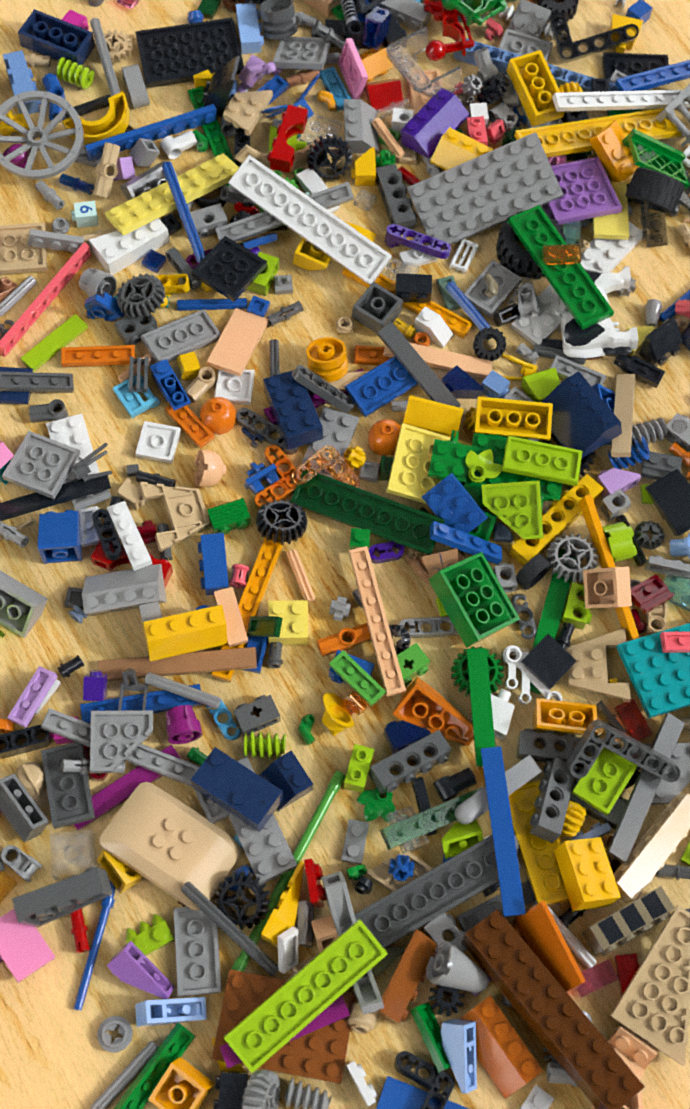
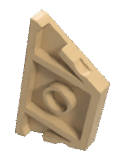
M273 91L235 93L223 112V119L232 123L237 129L241 127L245 130V134L250 136L262 115V111L266 109L272 99Z
M404 850L399 855H408L410 862H414L413 877L409 876L405 881L395 880L393 874L388 873L390 859L368 870L367 875L391 892H394L434 868L409 851Z

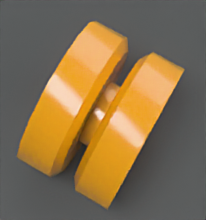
M323 337L314 340L307 346L306 356L310 371L328 383L338 381L346 375L348 371L347 351L344 342L340 339Z

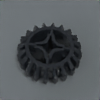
M327 134L325 139L320 136V141L314 140L315 146L310 145L311 151H307L308 158L306 161L309 163L308 168L314 170L324 181L327 178L333 181V177L339 180V175L345 176L344 170L349 171L348 165L352 164L351 158H353L351 147L348 146L347 141H343L342 137L337 138L334 134L331 138ZM327 153L331 156L332 163L328 159Z
M282 498L280 501L273 499L272 503L267 501L258 510L256 518L257 530L260 532L261 537H266L267 541L273 540L274 544L280 542L281 545L284 542L290 545L292 541L297 542L298 538H302L308 522L306 512L302 510V506L297 507L296 502L290 503V500L285 502Z
M245 871L240 872L239 875L237 872H234L231 877L226 876L224 881L218 884L220 888L215 890V894L218 896L214 898V902L219 903L216 907L236 926L239 925L240 930H243L245 926L251 929L253 924L258 926L261 923L260 920L266 918L265 913H268L270 910L267 905L271 903V899L266 898L270 891L263 890L266 883L260 885L258 883L260 877L254 880L253 873H249L246 877ZM239 885L237 893L228 896L229 889L232 886ZM248 888H250L255 895H252L249 892ZM257 905L256 912L246 916L248 907ZM230 906L234 907L236 909V912H234Z

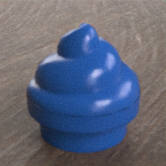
M200 10L188 13L187 20L189 24L203 22L204 17Z

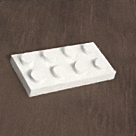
M82 414L46 423L50 439L80 450V456L76 463L93 452ZM96 461L88 465L91 470L88 473L89 475L100 473ZM73 470L70 471L63 484L78 480Z

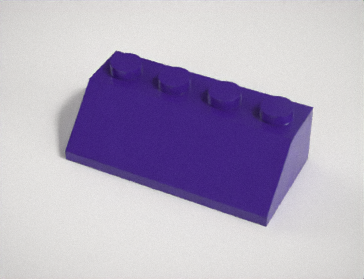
M441 88L401 129L402 145L430 158L434 154L441 137L449 127L457 130L469 117V112L454 93Z

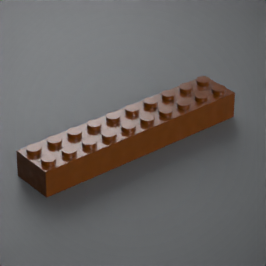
M498 909L465 933L461 941L462 944L596 1109H621L645 1087Z

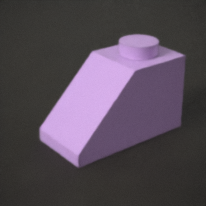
M612 468L608 471L603 470L597 475L596 482L604 488L602 495L605 498L619 489L624 493L636 486L641 479V475Z

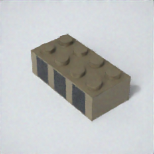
M662 886L590 926L582 932V935L595 956L599 953L604 956L618 947L616 943H619L621 946L635 938V932L639 936L654 926L652 922L657 925L671 916L670 911L675 909Z

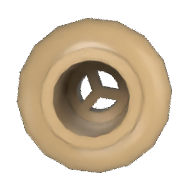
M358 1001L354 1002L350 1007L348 1024L354 1032L367 1034L375 1028L378 1013L374 1012L363 1015Z

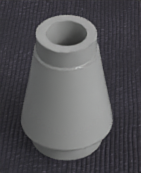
M657 299L647 300V304H645L646 326H657L663 307L661 301Z

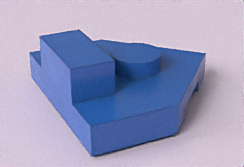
M106 292L100 294V296L95 294L85 300L84 305L87 310L88 319L98 317L105 318V321L113 322L124 317V313L118 307L117 299Z

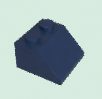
M292 750L273 761L259 775L283 791L284 799L277 807L278 811L313 790L312 781Z

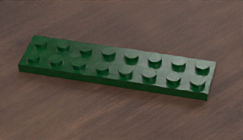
M304 468L290 500V503L296 502L297 506H302L303 509L354 528L369 529L372 535L426 555L432 554L437 541L430 539V525L433 521L441 524L445 522L444 519L306 468Z

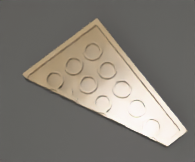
M677 905L610 1016L678 1064L684 1066L686 1064L687 1030L690 1017V913Z

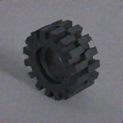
M486 327L478 332L473 342V349L478 358L493 361L503 355L506 348V338L503 336L502 331L499 332L497 328ZM486 338H493L496 341L497 346L494 350L487 351L484 349L483 341Z

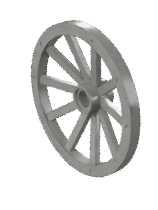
M27 91L9 98L0 105V122L2 120L27 136H0V142L26 143L5 157L0 152V165L4 169L21 178L39 180L56 176L75 162L82 149L84 133L80 117L68 101L46 91ZM41 101L37 127L34 126L24 102ZM47 102L61 107L63 110L43 130ZM19 105L30 130L28 131L5 116L7 112ZM67 114L70 115L75 128L49 134ZM76 134L72 149L50 142V140ZM45 148H51L67 156L58 164L53 165ZM31 149L25 169L9 162ZM37 151H41L49 168L31 170Z

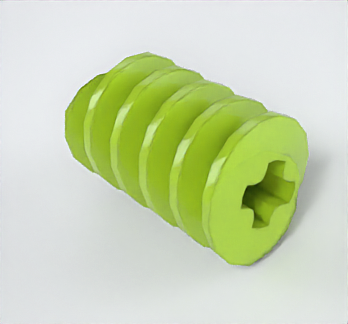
M64 57L59 60L56 72L60 80L70 82L72 85L83 89H88L94 79L93 70L89 73L88 67L78 66L76 62L66 61Z
M251 731L249 737H247L245 732L244 756H248L250 751L252 757H256L258 752L261 758H264L266 752L270 759H272L274 753L277 759L282 754L285 755L286 734H283L280 740L277 733L271 739L270 733H267L266 737L263 738L262 732H259L257 737H255L254 731Z

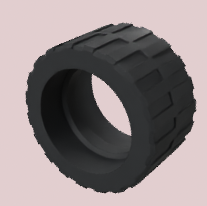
M638 167L634 172L625 196L655 211L674 214L685 186L680 181L665 174Z

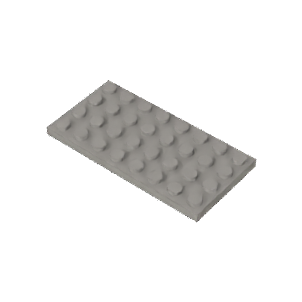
M536 132L407 187L426 235L445 241L450 245L508 220V217L511 215H517V212H524L537 205L543 206L564 195Z

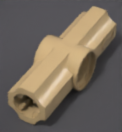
M105 142L101 162L96 167L98 176L94 195L109 198L113 179L118 174L116 165L120 146Z

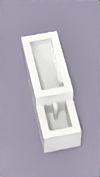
M310 168L295 175L305 193L308 192L311 195L328 189L314 170H310ZM336 206L327 210L331 213H335L338 211L340 206Z

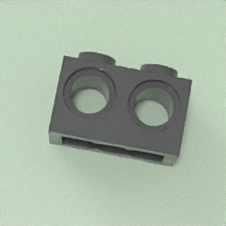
M151 313L149 317L144 315L142 319L139 316L136 319L126 316L114 323L116 332L125 345H137L141 341L142 334L158 328L157 321Z

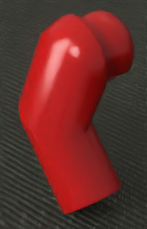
M240 202L234 206L237 212L243 210L251 215L260 213V210L255 206L245 207Z

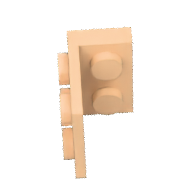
M622 1024L608 1040L612 1048L641 1081L644 1070L655 1058L658 1051Z

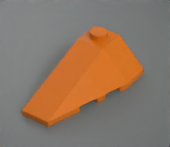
M416 677L407 688L406 693L403 694L392 712L394 716L408 726L424 729L428 733L432 734L439 730L446 739L467 746L474 740L472 722L419 677Z

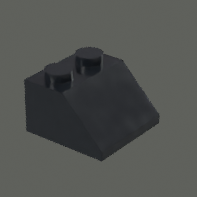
M674 317L648 334L639 352V355L646 362L656 367L664 365L669 357H675L681 351L683 338Z

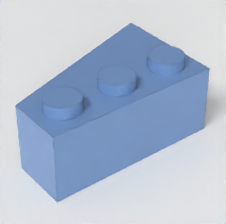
M23 50L3 54L14 96L27 91H37L35 81H31L33 78L32 70L27 67ZM41 101L24 102L29 114L40 112L39 104H41ZM17 105L19 114H21L22 111L19 105Z

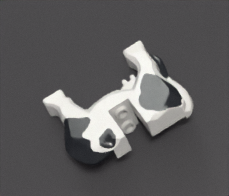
M630 266L624 267L618 273H600L585 269L608 303L606 294L615 290H621L622 288L629 289ZM558 297L559 309L567 308L560 297ZM571 313L562 314L563 353L573 358L626 356L631 353V349H637V327L620 332L619 328H614L619 323L612 322L610 318H607L582 330Z

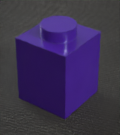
M91 670L90 673L84 676L83 700L104 701L107 698L108 674H102L100 670Z

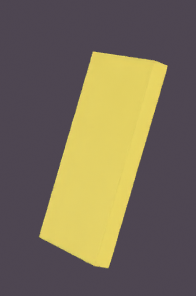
M611 182L622 206V211L593 218V238L628 240V203L625 196L627 185L623 182Z

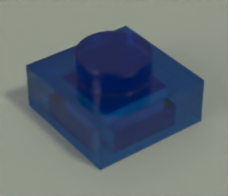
M150 249L142 260V266L158 273L166 262V256Z

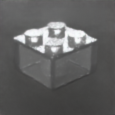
M92 829L50 834L51 875L55 881L84 873L90 867H97L95 834Z

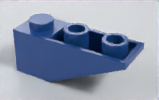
M167 359L150 366L155 384L174 411L191 404Z

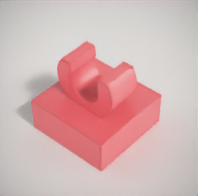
M489 18L486 21L487 30L485 31V37L490 41L494 36L500 39L504 34L503 27L492 18Z
M497 119L486 128L487 136L491 143L496 144L507 135L503 120Z

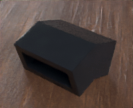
M512 304L494 313L493 320L498 327L520 316L518 304ZM509 313L512 314V315L509 316V317H506V318H504V319L502 318V316H505V315H507V314H509Z

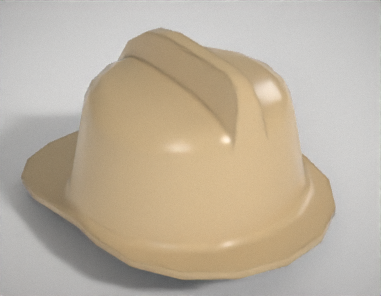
M36 762L22 764L17 768L15 775L39 808L49 804L44 768Z

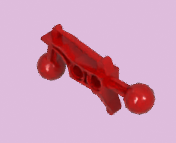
M424 1V10L433 14L434 21H441L443 37H450L456 41L444 44L440 40L430 41L425 49L427 58L438 62L445 57V54L461 51L462 56H465L466 48L474 47L470 28L465 25L467 18L456 9H446L441 1ZM458 16H461L464 28L458 22ZM465 30H466L467 35H468V39H469L468 41H466Z

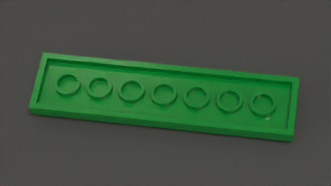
M540 205L509 218L508 223L582 330L613 316L614 310Z

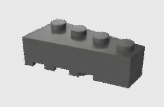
M90 867L84 873L70 876L62 881L12 898L18 923L41 927L113 895L106 870Z

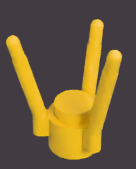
M502 355V357L522 365L520 374H523V376H503L507 380H523L524 376L534 374L537 371V365L527 363L511 355Z

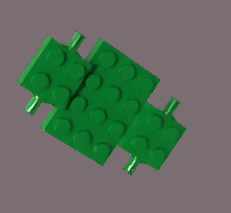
M452 430L450 441L438 439L434 441L428 477L442 481L450 473H453L480 508L488 509L482 501L481 485L540 480L541 510L543 501H560L562 483L504 471H501L496 478L485 479L481 483H475L470 480L468 476L469 468L466 465V456L471 450L479 455L481 452L491 449L494 457L493 463L502 465L507 437L479 434L474 431L472 446L457 442L459 431H456L455 434V430ZM474 472L475 476H481L480 472Z

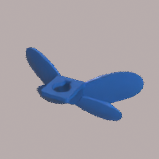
M320 73L313 78L292 105L297 107L300 105L308 109V119L314 115V112L304 98L318 80ZM288 105L267 108L262 111V114H270L266 118L279 115L287 110Z

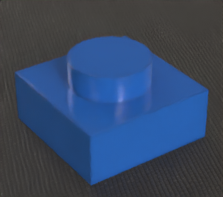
M253 296L247 312L265 317L270 301Z

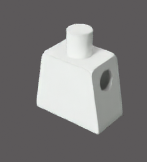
M500 689L497 697L491 694L494 736L504 741L515 706L508 702L511 693L505 689Z

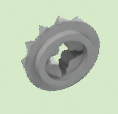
M111 1016L105 1019L99 1026L97 1033L98 1042L104 1050L118 1053L126 1049L132 1041L133 1030L125 1018ZM119 1025L118 1032L124 1038H116L112 1043V1036L107 1031H115Z

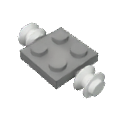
M520 0L516 11L514 10V5H512L510 8L506 7L504 12L498 13L500 19L503 16L506 17V21L512 18L508 26L510 30L540 38L542 32L545 31V37L550 35L552 40H554L550 23L546 24L551 15V10L527 0Z

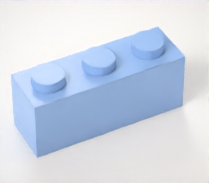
M255 3L236 4L241 53H261L264 38L263 35H260L262 33V24L258 22L260 20V10H256Z

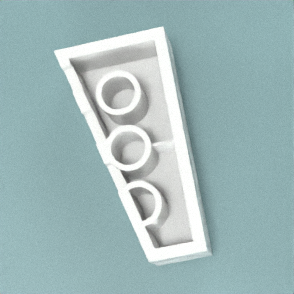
M158 218L124 236L119 231H115L90 239L89 242L91 251L109 274L114 275L169 243L170 240L168 229Z

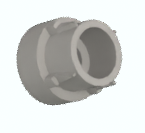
M89 268L82 273L79 279V287L87 293L88 297L95 294L100 296L104 292L113 297L117 282L113 275L105 271Z

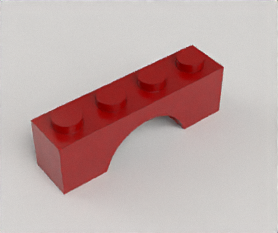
M288 105L287 110L282 113V124L278 125V136L273 139V150L269 151L267 159L270 161V169L286 173L291 172L295 158V149L287 143V140L294 135L303 134L308 122V109Z
M100 541L91 556L93 565L112 571L119 565L131 563L122 545L120 558L108 560L104 556ZM109 544L110 551L115 553L112 544ZM149 554L152 565H162L164 586L166 588L173 573L172 564L165 559L158 560L153 558Z

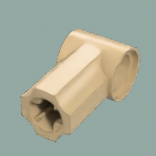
M210 367L201 368L198 376L184 390L192 403H196L207 390L212 389L216 385L214 370Z

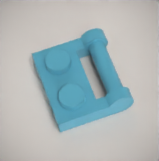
M137 375L133 376V387L136 385ZM140 375V388H144V377ZM129 379L113 387V392L131 418L150 408H156L160 404L159 399L154 397L149 388H147V393H144L148 399L146 402L142 400L138 392H129Z

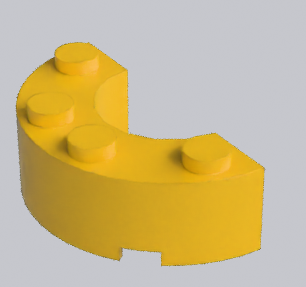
M123 91L108 98L110 104L109 111L102 119L86 121L80 117L84 133L83 145L125 132L130 120V111ZM71 117L62 121L65 130L75 128ZM76 134L69 137L75 141Z

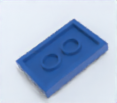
M450 473L422 495L423 500L436 516L445 520V525L465 533H469L488 518L453 473Z

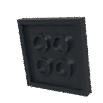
M224 236L194 268L192 276L235 302L266 268L267 261L227 236Z

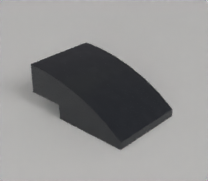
M675 469L645 487V490L662 519L666 520L674 536H680L690 530V484L682 473Z

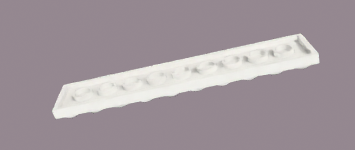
M251 155L246 158L228 182L235 190L369 285L376 280L392 258V255Z
M629 222L628 240L594 238L589 243L590 247L576 258L585 269L600 273L611 272L644 238L645 232ZM550 284L537 297L539 313L525 314L524 317L520 315L511 324L510 328L533 345H541L542 339H548L558 328L559 323L561 324L562 314H570L567 308L559 309V296Z

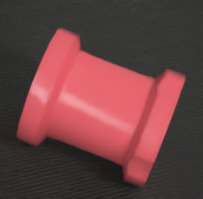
M233 564V575L229 585L235 588H245L247 585L245 582L246 573L249 572V567L243 564Z

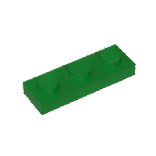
M429 1002L411 1009L414 1022L417 1024L438 1072L451 1067L442 1046L441 1028Z

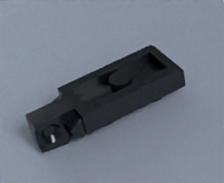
M635 355L616 357L614 360V364L620 367L622 371L627 374H635V378L654 388H657L665 374L664 370Z

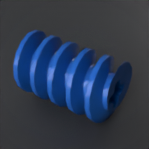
M641 437L642 443H639L637 439L634 440L635 446L631 445V457H612L608 451L609 460L613 467L622 470V467L627 469L629 464L634 466L636 461L641 463L643 458L649 460L650 450L645 438Z

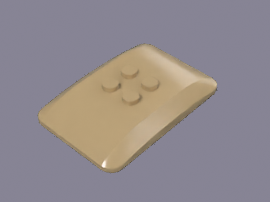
M143 782L137 786L99 838L100 846L105 851L194 911H200L201 909L181 891L182 886L189 881L210 900L215 890L218 889V884L224 880L242 852L241 846L231 836L175 797L149 782Z

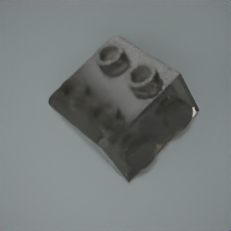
M644 201V205L641 206L640 216L643 229L642 241H646V248L667 246L665 212L649 214L648 202Z

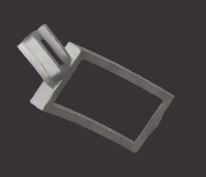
M128 668L122 671L124 682H121L118 711L122 710L124 690L143 691L142 711H145L148 684L138 683L135 669Z

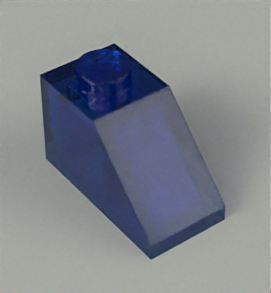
M457 365L442 378V383L456 399H477L478 396L482 397L484 388Z
M403 720L388 723L383 732L393 754L431 734L430 730Z

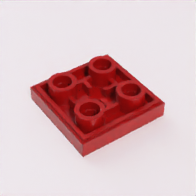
M306 859L304 863L311 903L316 908L324 907L326 896L320 882L322 880L321 877H323L322 867L319 866V863L316 864L313 859Z

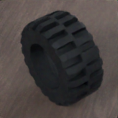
M546 214L565 241L563 228L560 225L558 226V222L555 219L552 220L551 216ZM508 220L504 221L496 245L497 258L500 264L519 277H525L528 280L530 278L540 279L541 276L545 277L529 252L522 249L516 243L520 239L508 223Z

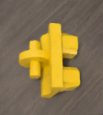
M12 110L8 111L9 115L5 116L29 130L23 113L13 114ZM1 120L0 133L3 136H9L12 132L17 131Z

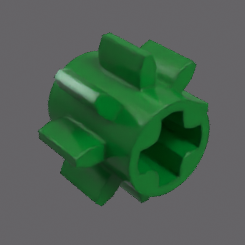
M381 150L378 155H375L376 167L388 166L396 162L395 154L391 155L389 150Z

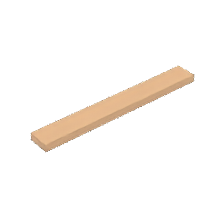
M368 547L349 550L352 569L383 687L386 691V697L406 693Z

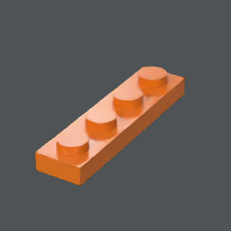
M135 345L61 348L62 367L130 365V357L135 359Z

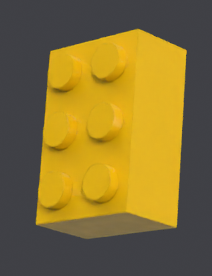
M601 837L564 841L554 850L573 911L607 907L621 897Z

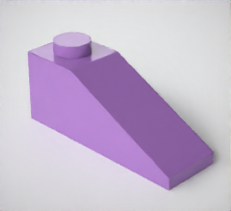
M132 941L119 950L106 965L111 973L122 982L160 998L167 999L175 988Z

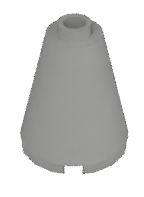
M447 941L442 942L436 947L435 951H437V954L434 958L430 957L427 965L426 976L430 980L429 982L474 993H480L486 989L488 985L487 974L457 947Z

